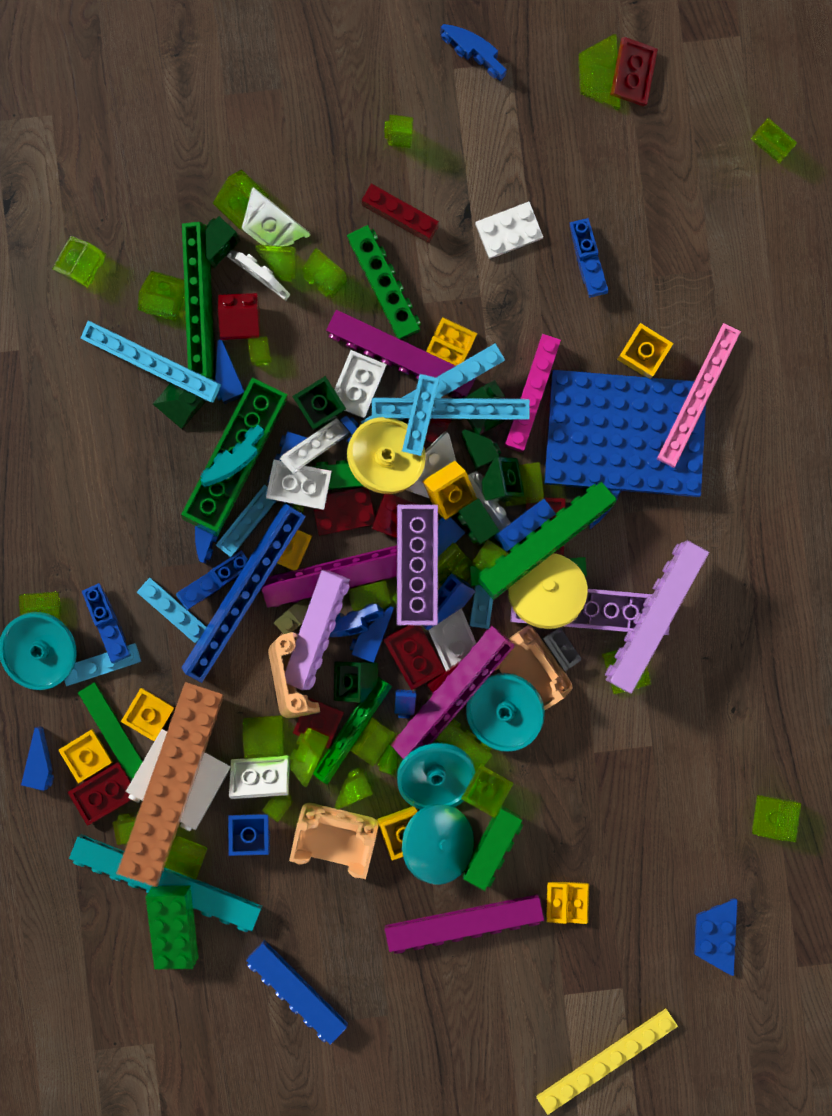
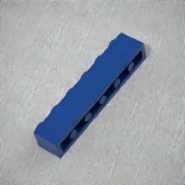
M265 940L248 956L246 960L248 962L247 966L254 973L257 971L262 976L261 980L268 987L271 985L276 990L275 994L282 1001L285 999L290 1004L289 1008L296 1015L299 1013L304 1018L303 1022L309 1028L313 1027L318 1032L317 1036L323 1042L327 1041L331 1045L347 1028L348 1023Z

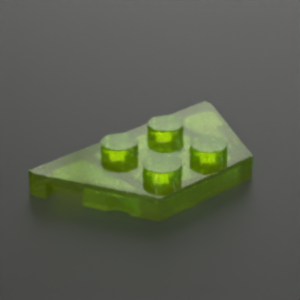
M613 34L579 53L580 94L592 97L600 103L604 102L619 110L620 98L610 95L618 57L617 36Z

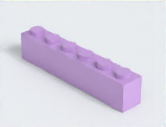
M321 571L296 640L295 649L291 654L285 671L287 684L300 690H310L315 684V675L317 669L322 664V655L329 645L330 633L336 626L335 619L342 609V600L349 590L348 583L350 579L331 571Z

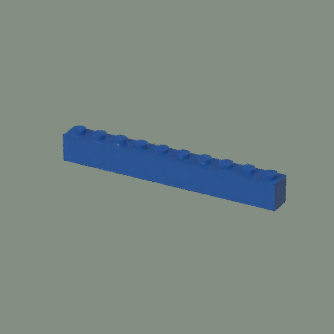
M284 502L181 667L186 675L201 683L203 682L306 516Z

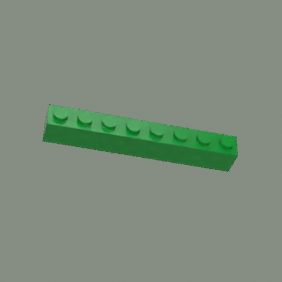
M202 222L183 223L182 241L188 369L211 380H215L211 266L206 255L207 225Z
M602 482L598 485H591L586 490L587 493L581 497L579 495L571 502L572 505L567 509L564 507L556 513L557 517L552 521L550 519L545 521L538 532H531L525 538V542L521 545L517 543L510 549L511 553L507 556H500L495 561L493 567H486L480 572L478 582L493 600L615 505L617 499Z

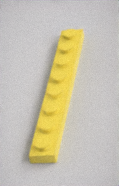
M665 1008L536 1096L547 1115L677 1028V1024Z

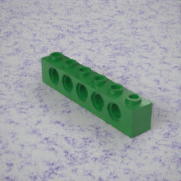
M366 225L348 234L347 239L396 337L404 340L420 332L419 326H421V322L417 315L413 316L410 310L413 308L408 297L404 298L402 294L404 291L403 286L399 280H395L393 275L396 273L392 264H387L385 260L387 255L382 246L379 247L376 242L378 237L375 230H370L369 226ZM371 245L373 250L371 252H364L363 247ZM374 262H380L382 267L375 270L371 265ZM388 279L391 283L389 286L383 287L380 285V281ZM391 296H397L399 302L391 304L388 299ZM405 313L408 316L407 320L399 321L397 319L398 314Z

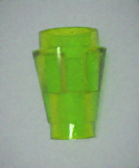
M387 745L378 766H380V772L394 775V771H397L398 753L391 745Z

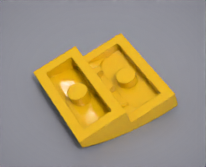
M442 317L426 352L457 366L465 361L478 333Z
M548 882L547 922L587 924L589 883Z

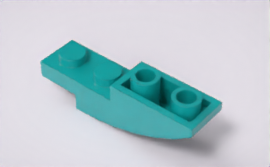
M259 425L254 429L251 427L244 437L246 439L242 444L239 442L233 448V454L227 450L223 454L220 452L214 458L213 466L210 469L207 467L201 474V485L206 487L233 476L250 463L258 454L254 446L264 435V429Z

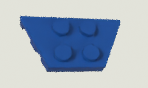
M732 898L724 904H718L708 911L696 914L694 954L734 976L736 898Z

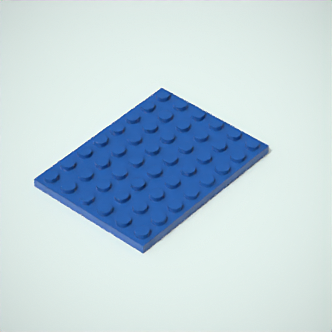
M553 370L544 484L589 488L593 484L598 485L602 482L607 489L700 497L706 405L675 468L657 460L695 381L649 379L647 377Z

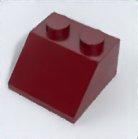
M257 293L218 295L220 340L259 338L260 307Z

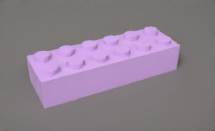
M397 505V625H437L438 505Z

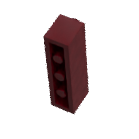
M372 183L362 198L363 207L427 243H430L439 227V221Z

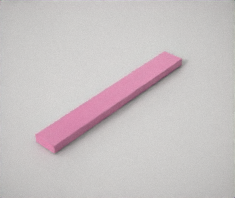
M723 323L657 460L675 468L741 331Z

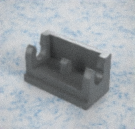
M561 627L542 638L564 671H567L581 661L582 658Z

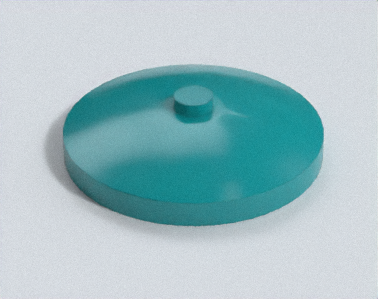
M30 612L12 620L2 632L0 637V661L6 673L19 685L33 690L49 689L64 681L74 668L77 656L75 640L68 627L58 618L47 613Z
M498 673L489 676L469 699L466 706V715L472 732L482 743L500 751H515L526 747L538 736L544 723L545 710L540 694L531 683L514 674Z
M444 743L428 744L413 750L403 759L397 772V784L401 796L408 804L420 810L433 804L456 807L468 798L476 783L475 767L469 755L456 746Z
M433 804L419 810L408 822L402 840L403 857L410 872L423 882L437 885L449 883L459 877L467 868L474 848L473 831L465 815L458 809L443 804Z

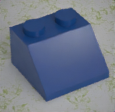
M268 814L228 816L229 856L270 854Z

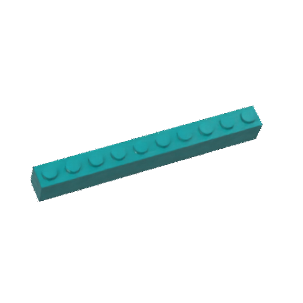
M83 834L77 837L69 857L75 865L84 867V865L89 866L95 873L102 874L104 872L109 874V877L113 880H124L133 888L138 889L141 887L146 889L147 893L152 885L117 874L125 851ZM164 867L158 886L191 885L193 909L201 911V914L206 917L215 916L219 918L221 923L230 925V923L235 924L241 931L248 932V930H253L262 905Z

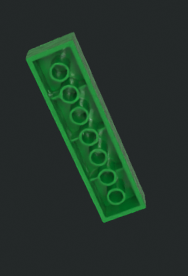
M252 377L205 469L207 467L210 469L213 466V460L220 452L223 454L227 450L233 454L232 450L239 442L242 444L246 439L244 436L251 427L254 429L257 425L264 429V435L254 446L258 454L239 472L216 484L204 487L201 485L200 480L202 478L200 477L181 514L182 520L218 537L287 402L286 393Z

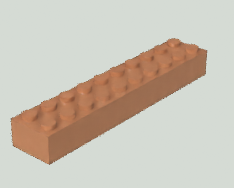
M187 682L184 683L117 874L158 887L224 698L223 694Z

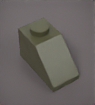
M306 598L301 599L279 617L274 624L283 634L294 633L303 624L310 603Z

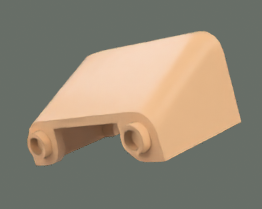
M527 625L508 638L516 646L498 665L495 671L499 669L501 673L514 674L531 683L542 698L544 710L564 699L573 689L572 683L532 626Z
M293 632L279 636L268 649L280 714L285 718H296L320 712L318 702H311L307 695L297 693L296 687L286 683L285 671L299 635Z
M306 803L302 806L289 861L302 865L308 863L311 857L349 866L348 872L354 878L366 879L379 826L378 821L369 816L315 803Z

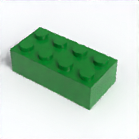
M499 804L474 850L467 868L462 873L464 880L484 891L487 886L491 887L495 880L494 872L502 867L505 860L503 859L505 852L511 850L514 844L512 841L514 835H518L523 827L520 815Z
M191 885L152 886L146 895L154 969H193L199 957Z

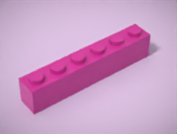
M542 334L520 398L530 399L529 419H513L504 447L523 453L561 341L560 339Z

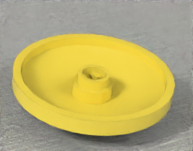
M373 418L360 425L352 435L347 449L348 464L355 478L366 488L382 494L400 493L410 488L421 476L426 460L424 447L422 456L402 452L408 427L406 423L394 418Z
M555 553L508 588L509 601L515 613L526 623L544 629L559 628L575 620L585 606L588 593L587 582L581 569L570 559Z

